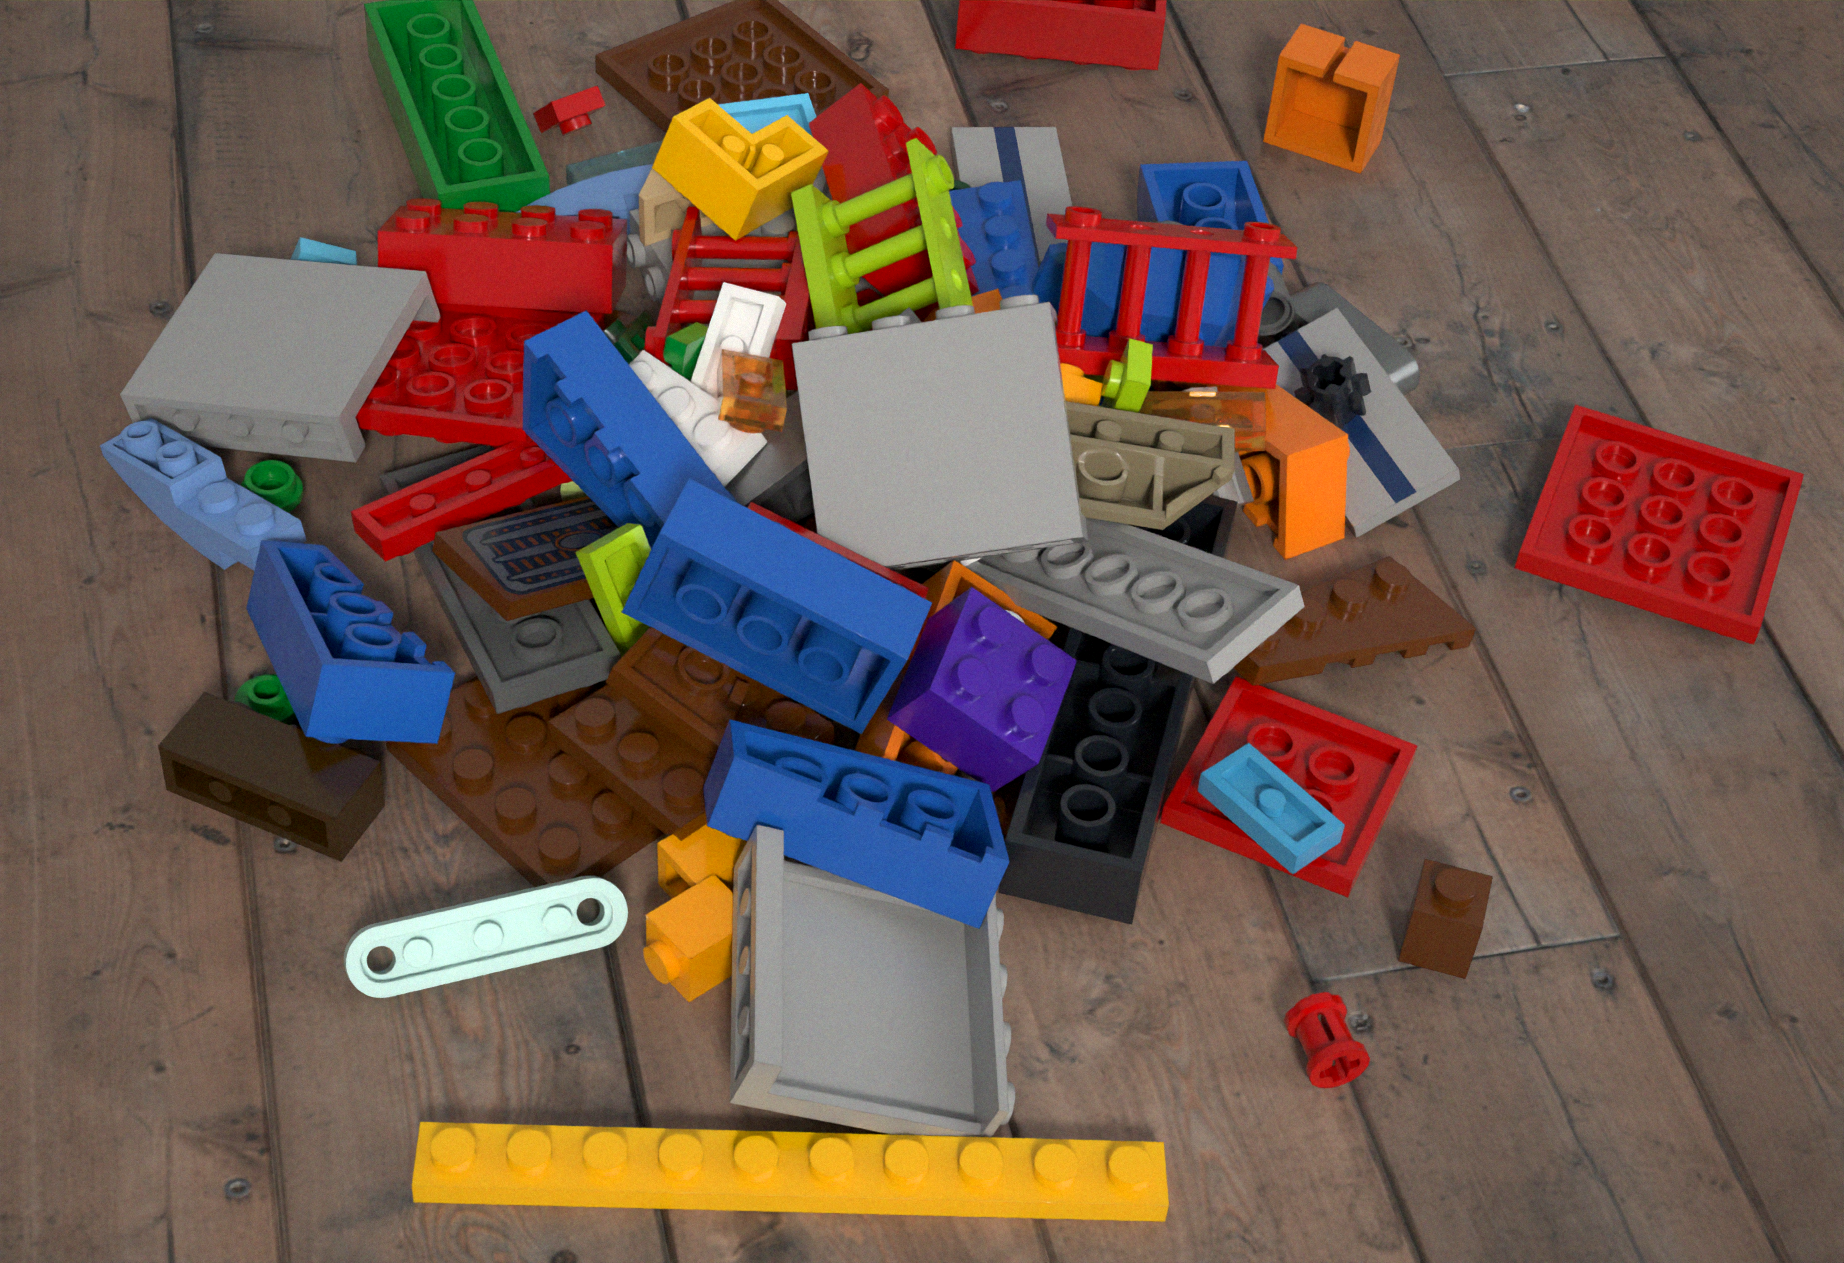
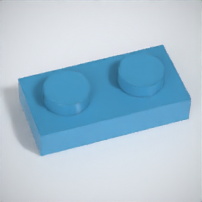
M1250 743L1201 773L1197 791L1292 874L1341 842L1345 824Z

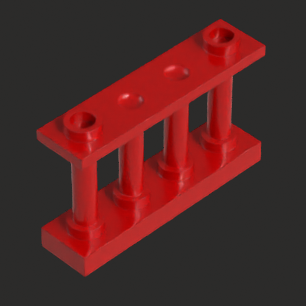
M1080 206L1066 207L1065 215L1047 213L1046 226L1055 239L1068 240L1057 325H1055L1060 363L1078 367L1084 374L1104 376L1110 360L1120 362L1130 338L1153 345L1151 380L1266 389L1276 388L1279 365L1265 350H1262L1263 346L1257 343L1270 257L1296 259L1298 247L1284 234H1280L1281 228L1279 226L1262 222H1246L1244 230L1106 219L1101 218L1102 212L1100 210ZM1092 242L1127 245L1116 330L1109 332V338L1086 336V331L1081 329ZM1152 247L1187 250L1175 335L1168 337V343L1145 341V335L1140 333ZM1211 252L1246 255L1234 338L1227 341L1226 347L1204 346V341L1199 338Z
M688 207L682 229H674L673 264L656 326H648L646 330L645 351L669 368H672L671 364L665 362L663 356L666 337L685 328L687 324H694L696 322L710 324L717 300H693L695 291H721L723 282L760 292H781V295L776 296H779L786 302V307L767 363L771 366H778L779 390H798L792 343L809 341L808 332L816 329L798 231H790L788 237L743 236L736 241L730 236L702 235L700 210L697 207ZM703 259L788 260V263L782 264V268L701 267Z

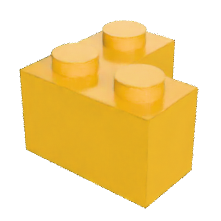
M708 98L672 118L652 169L736 241L793 208L791 192L810 184L813 185L829 150L788 115L751 134L717 103Z

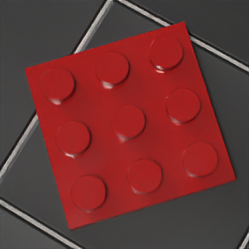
M1235 676L1166 800L1160 823L1348 898L1413 764L1418 745L1261 685L1253 686L1247 680ZM1248 743L1345 824L1339 844L1294 874L1290 873L1197 791L1202 772Z

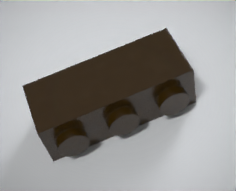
M207 692L200 696L158 745L167 791L340 862L344 860L385 806L380 761L371 758L365 752L356 748H345L338 744L326 743L313 737H306L301 726L287 725L257 713L241 702H230Z

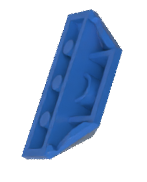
M1065 242L1049 245L1032 282L1033 293L1044 303L1050 302L1057 314L1067 249ZM1092 242L1081 329L1086 331V336L1109 338V332L1116 330L1127 245ZM1152 247L1140 333L1145 335V341L1168 343V337L1175 335L1187 250ZM1211 252L1199 338L1204 341V346L1226 347L1227 341L1234 338L1246 255ZM1267 276L1262 310L1274 291V283L1269 276Z

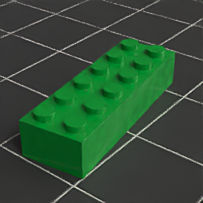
M385 0L365 3L368 57L422 197L441 201V208L463 209V205L466 203L489 202L498 205V212L516 213L522 207L550 194L549 174L474 1Z

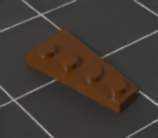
M1388 556L1302 592L1301 595L1305 607L1233 668L1251 685L1255 686L1322 674L1325 665L1334 662L1349 664L1351 668L1372 665L1376 655L1398 651L1405 659L1426 655L1428 647L1435 644L1445 643L1450 650L1466 648L1470 646L1476 628L1415 578L1405 566Z
M650 627L612 667L606 683L700 753L714 760L715 751H718L729 720H734L752 678Z

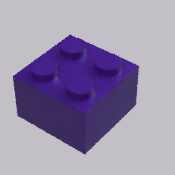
M971 587L928 619L887 716V720L976 781L989 784L991 791L994 792L1039 764L1077 660Z

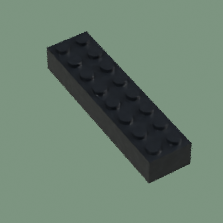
M1210 495L1163 530L1131 526L1226 559L1238 501ZM1070 627L1063 651L1077 660L1039 764L1026 771L1005 840L1010 862L999 884L998 893L1132 925L1196 677Z

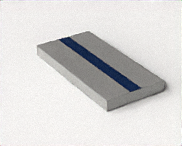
M951 127L950 144L956 180L967 183L971 188L983 186L990 182L998 181L1005 183L1021 180L1039 268L1050 244L1063 242L1067 244L1068 241L1065 239H1055L1046 226L1047 213L1065 215L1066 207L1072 206L1056 127Z
M1338 308L1262 349L1279 365L1276 384L1294 397V391L1303 387L1299 370L1301 368L1309 369L1315 361L1321 359L1323 354L1343 360L1351 356L1354 359L1356 373H1367L1371 393L1362 396L1366 414L1364 416L1356 415L1349 423L1344 425V429H1341L1348 434L1350 456L1347 460L1345 523L1356 538L1460 480L1459 468Z

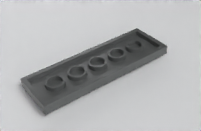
M483 445L379 475L384 497L490 452L495 448L491 445ZM528 498L520 505L508 507L474 523L535 509V506L531 499ZM434 541L424 544L413 551L497 714L525 707L537 701L607 680L612 667L621 659L618 648L589 599L506 621L432 552Z

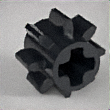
M1323 354L1321 359L1315 361L1309 369L1301 368L1299 370L1303 387L1294 391L1295 397L1338 428L1344 429V425L1349 423L1356 415L1364 416L1366 414L1362 396L1371 393L1367 373H1356L1353 357L1349 356L1343 360Z

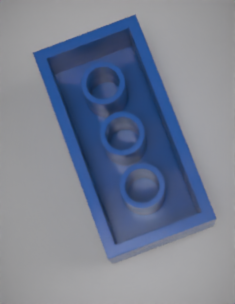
M689 478L649 553L622 613L862 734L907 662L932 602L848 560L843 555L835 553L795 533L784 525L772 521L727 498L720 492L714 491Z

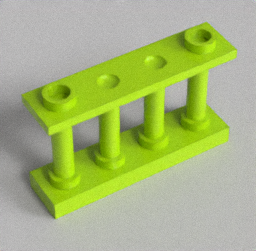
M917 138L906 142L912 173L841 204L837 200L831 201L812 184L791 192L816 329L845 326L847 327L848 334L870 331L872 329V321L898 316L909 307L912 311H916L935 302L939 303L940 309L961 305L973 306L949 190L954 188L953 174L945 158L942 155L935 156ZM917 197L922 225L850 255L848 253L845 234L849 233L851 225ZM928 249L933 277L860 307L858 305L855 286L859 284V277Z

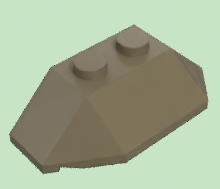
M1066 401L1081 513L1086 518L1163 530L1229 482L1233 477L1235 470V429Z

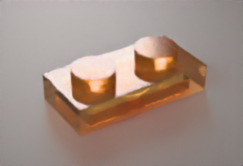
M722 349L717 368L718 420L726 421L731 427L746 433H762L765 429L782 432L787 411L783 360Z
M1147 392L1140 409L1141 414L1235 429V452L1265 451V392Z

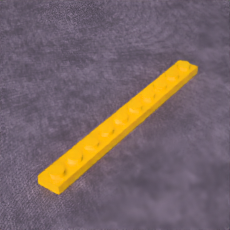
M420 1122L412 1179L413 1203L1165 1222L1169 1208L1164 1142Z

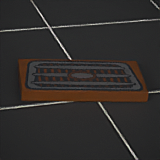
M588 496L435 532L432 552L506 621L594 598L576 552L619 527Z

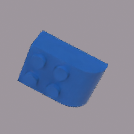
M1247 161L1140 164L1137 187L1138 221L1157 223L1169 220L1187 226L1244 230L1246 222L1269 223ZM1270 257V262L1278 267L1282 275L1284 266L1282 258Z

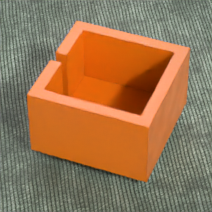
M1301 23L1278 58L1263 142L1361 174L1382 140L1400 55L1355 41L1351 48L1344 47L1345 37Z

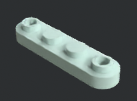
M581 876L374 923L361 928L351 937L344 952V968L353 985L368 996L387 998L609 945L620 936L625 928L628 918L627 902L622 892L611 882L597 876ZM587 898H595L600 906L598 917L590 923H581L577 917L578 905ZM378 946L390 948L393 959L388 968L382 971H373L368 968L367 956L373 948Z

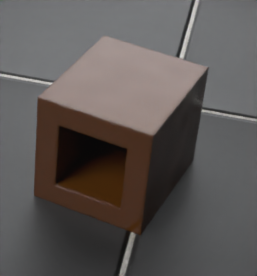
M1424 859L1409 909L1398 961L1466 979L1483 929L1493 876Z

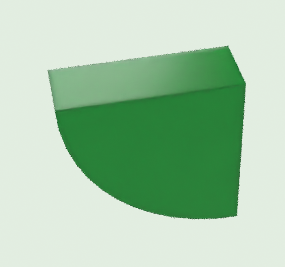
M697 322L667 336L663 353L665 362L672 365L671 369L690 382L708 327Z

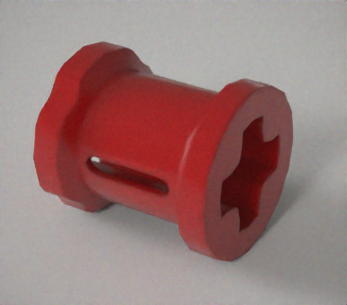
M1329 992L1316 993L1301 999L1293 1008L1287 1011L1283 1021L1289 1035L1300 1040L1309 1060L1306 1066V1073L1311 1084L1318 1088H1333L1351 1082L1365 1071L1370 1062V1057L1364 1044L1354 1041L1344 1019L1347 1014V1008L1342 997Z

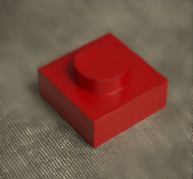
M597 85L552 101L534 112L533 115L541 133L559 127L562 136L590 126L592 122L589 115L606 105Z

